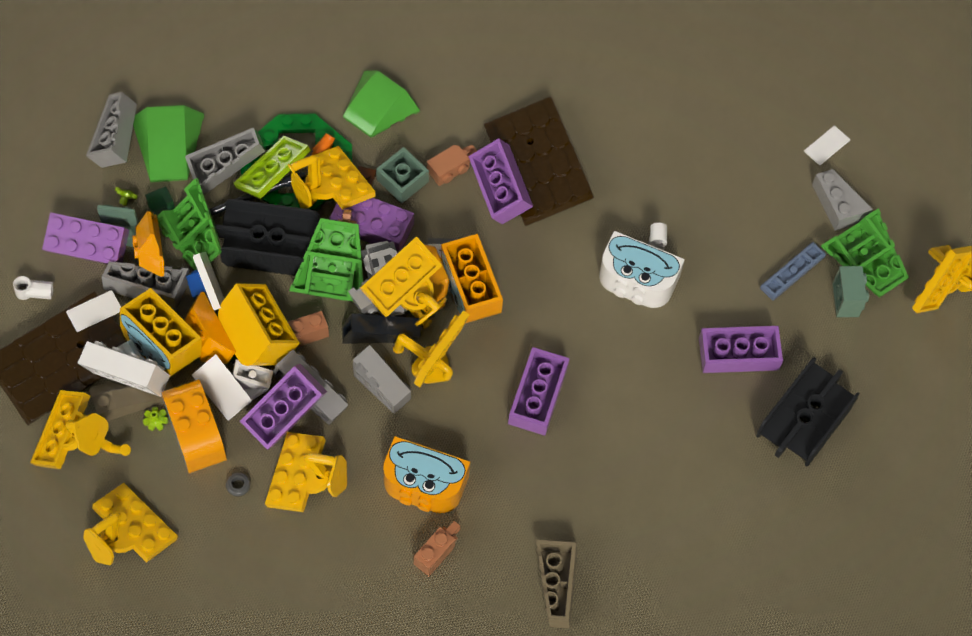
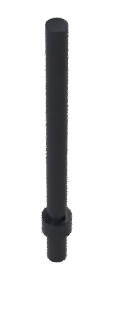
M305 171L297 173L301 179L307 177ZM291 176L283 177L267 194L285 186L287 188L292 186ZM247 193L235 199L250 201L257 197ZM226 202L210 208L211 215L213 216L225 211Z

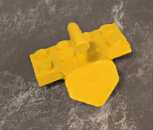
M339 146L288 164L292 172L291 184L300 208H310L318 199L327 200L333 198L343 210L375 197V190ZM308 166V175L304 183L295 171Z
M417 236L360 287L361 291L385 317L389 316L401 305L404 309L409 310L415 318H420L415 325L422 324L424 329L432 323V320L428 318L447 300L444 297L437 302L433 298L434 288L429 277L442 264Z
M950 245L932 247L928 250V253L940 265L934 270L935 274L926 282L924 291L915 299L916 303L912 309L916 313L938 309L946 296L957 289L960 292L972 291V246L951 249Z
M464 310L459 316L455 315L449 327L442 332L438 342L434 343L433 346L424 348L406 335H398L393 351L400 354L404 351L405 347L418 356L411 367V372L416 377L414 384L419 388L423 383L445 382L451 379L453 370L449 366L446 353L463 329L470 315Z
M60 390L30 463L40 467L61 469L67 452L76 448L90 456L96 455L100 448L108 453L127 456L131 452V447L128 444L115 445L105 440L108 422L104 417L97 413L83 414L88 406L90 395L84 392Z
M287 432L265 505L269 508L304 512L309 494H317L328 487L331 496L337 497L347 488V462L342 455L335 457L322 455L326 441L323 436Z
M124 482L93 504L92 509L103 520L94 527L84 530L83 536L93 559L97 563L106 565L113 563V552L124 553L132 549L147 563L178 538V535Z

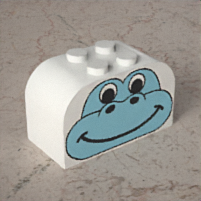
M614 231L603 254L599 279L606 290L620 298L624 297L632 300L637 305L642 304L650 308H658L670 300L680 278L685 259Z

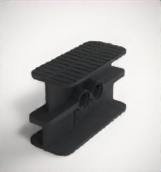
M228 199L225 204L226 212L223 225H215L218 237L224 238L223 247L221 248L222 252L220 253L222 263L233 268L296 276L301 263L304 262L303 257L320 220L317 211ZM281 238V240L275 241L274 239Z
M815 357L809 361L787 392L780 398V401L777 402L769 415L766 416L756 435L757 438L762 435L779 447L775 453L777 458L788 448L806 461V467L810 465L814 457H816L841 424L842 420L851 411L860 394L857 392L853 395L837 384L843 374L842 370L839 369L833 376L815 363ZM811 404L817 405L818 408H813ZM800 418H804L808 422L804 423L800 420Z

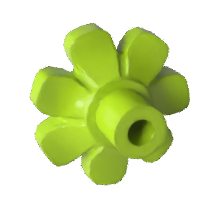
M120 187L115 188L116 193L121 196L119 203L126 206L128 199L138 198V195L133 191H126Z
M153 407L152 412L146 410L144 413L146 418L143 419L144 426H148L150 431H154L155 427L158 431L163 430V424L168 423V418L165 417L166 411L164 409L159 411L158 407Z

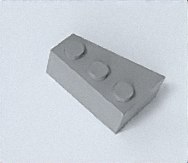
M833 169L816 174L812 186L835 231L859 223L873 211Z
M370 345L353 359L354 377L393 414L411 400L410 387L400 380Z

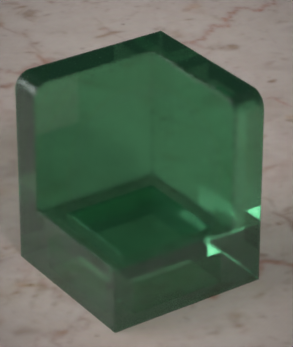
M166 186L145 195L148 207L157 216L162 211L175 208L174 201Z

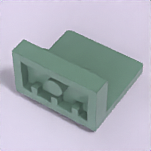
M109 204L98 205L97 211L101 223L128 229L129 235L126 246L133 247L132 236L136 235V226L139 223L136 210L130 207H114Z

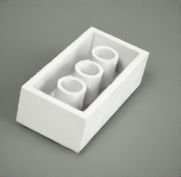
M95 341V343L86 342L78 364L93 374L159 397L162 396L161 392L164 391L170 375L156 361L146 359L145 361L136 354H125L123 350L116 347L110 349L106 347L107 345Z

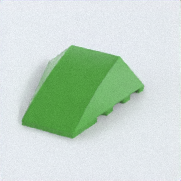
M185 105L146 107L135 115L133 127L150 182L188 180L190 169L185 156L196 151L198 136L200 135L202 121L205 116L204 113Z
M195 178L184 189L187 196L173 210L162 211L157 216L158 226L162 229V234L171 239L172 245L176 250H180L183 253L182 257L194 271L198 270L193 259L194 255L206 252L211 263L222 252L215 223L198 178Z
M878 208L853 227L822 244L821 247L842 266H863V273L867 275L865 286L880 298L907 280L909 276L900 256L895 251V244L888 235V228L885 222L883 223L880 216L881 212Z
M320 218L309 247L303 257L304 262L301 263L289 291L353 302L348 291L352 288L358 290L363 282L359 224Z

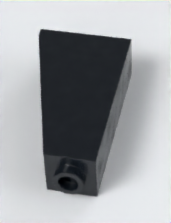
M351 314L342 325V344L395 343L399 334H404L413 341H416L422 335V325H415L420 318Z

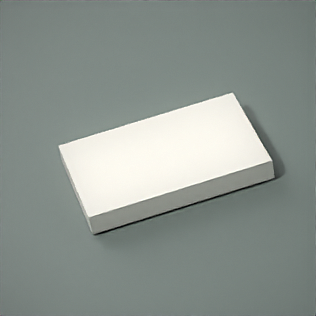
M207 253L196 254L193 256L194 262L212 308L217 310L221 308L220 305L224 300V296Z

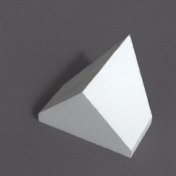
M235 360L232 375L253 400L269 390L273 371L259 366H245L239 360Z

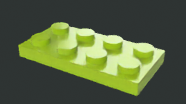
M283 136L234 182V185L237 189L261 199L291 171L288 164L303 159L311 150L308 145Z

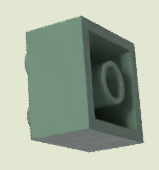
M403 147L376 169V178L402 204L429 182V170Z
M863 266L839 267L832 283L836 317H859L862 310L865 309V303L869 300V292L865 289L867 275L863 273Z

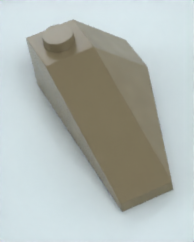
M168 380L164 391L173 388L170 380ZM106 382L89 388L97 414L104 417L107 421L164 403L162 396L159 397L119 382Z

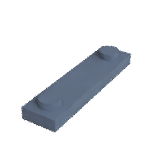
M812 242L760 286V289L774 301L824 259L826 253Z

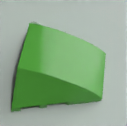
M378 70L364 71L343 118L369 137H373L389 129L392 124L404 121L411 114L419 113L420 109L405 89Z

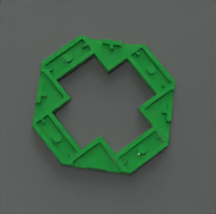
M315 113L278 114L258 131L265 150L270 149L279 141V134L315 133V145L323 138L325 133H328L335 137L332 148L339 146L352 162V144ZM258 156L250 163L245 165L243 168H241V175H243L260 158V156ZM275 190L261 198L268 204L300 208L295 193L278 194V190ZM318 199L312 207L306 209L318 211L327 200Z

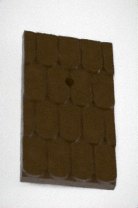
M551 96L496 118L493 121L484 123L491 143L498 138L510 146L533 204L532 208L520 214L525 226L594 198Z
M95 292L72 304L64 311L48 319L45 323L0 349V386L27 425L53 409L60 390L81 392L103 378L78 364L87 341L95 343V341L101 342L110 349L112 347L117 348L127 342L123 332L112 316L79 332L74 328L66 311L98 297Z

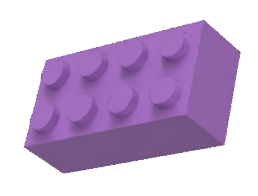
M498 138L468 156L492 219L504 224L533 207L511 148L507 143Z
M370 198L346 208V210H352L351 220L359 224L360 240L371 244L393 241L397 253L402 250L414 225L413 212L375 198ZM336 204L330 220H342L344 209L342 210L338 204Z
M50 212L42 250L105 264L109 262L122 263L129 230L124 227Z
M779 326L702 328L699 345L703 373L777 371L782 365L783 357Z
M532 347L509 414V425L546 436L570 358Z
M301 364L295 365L240 422L268 450L327 391Z

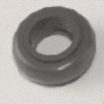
M234 473L226 480V489L233 496H243L250 489V479L243 473ZM237 480L244 482L243 487L239 489L234 488L232 485Z

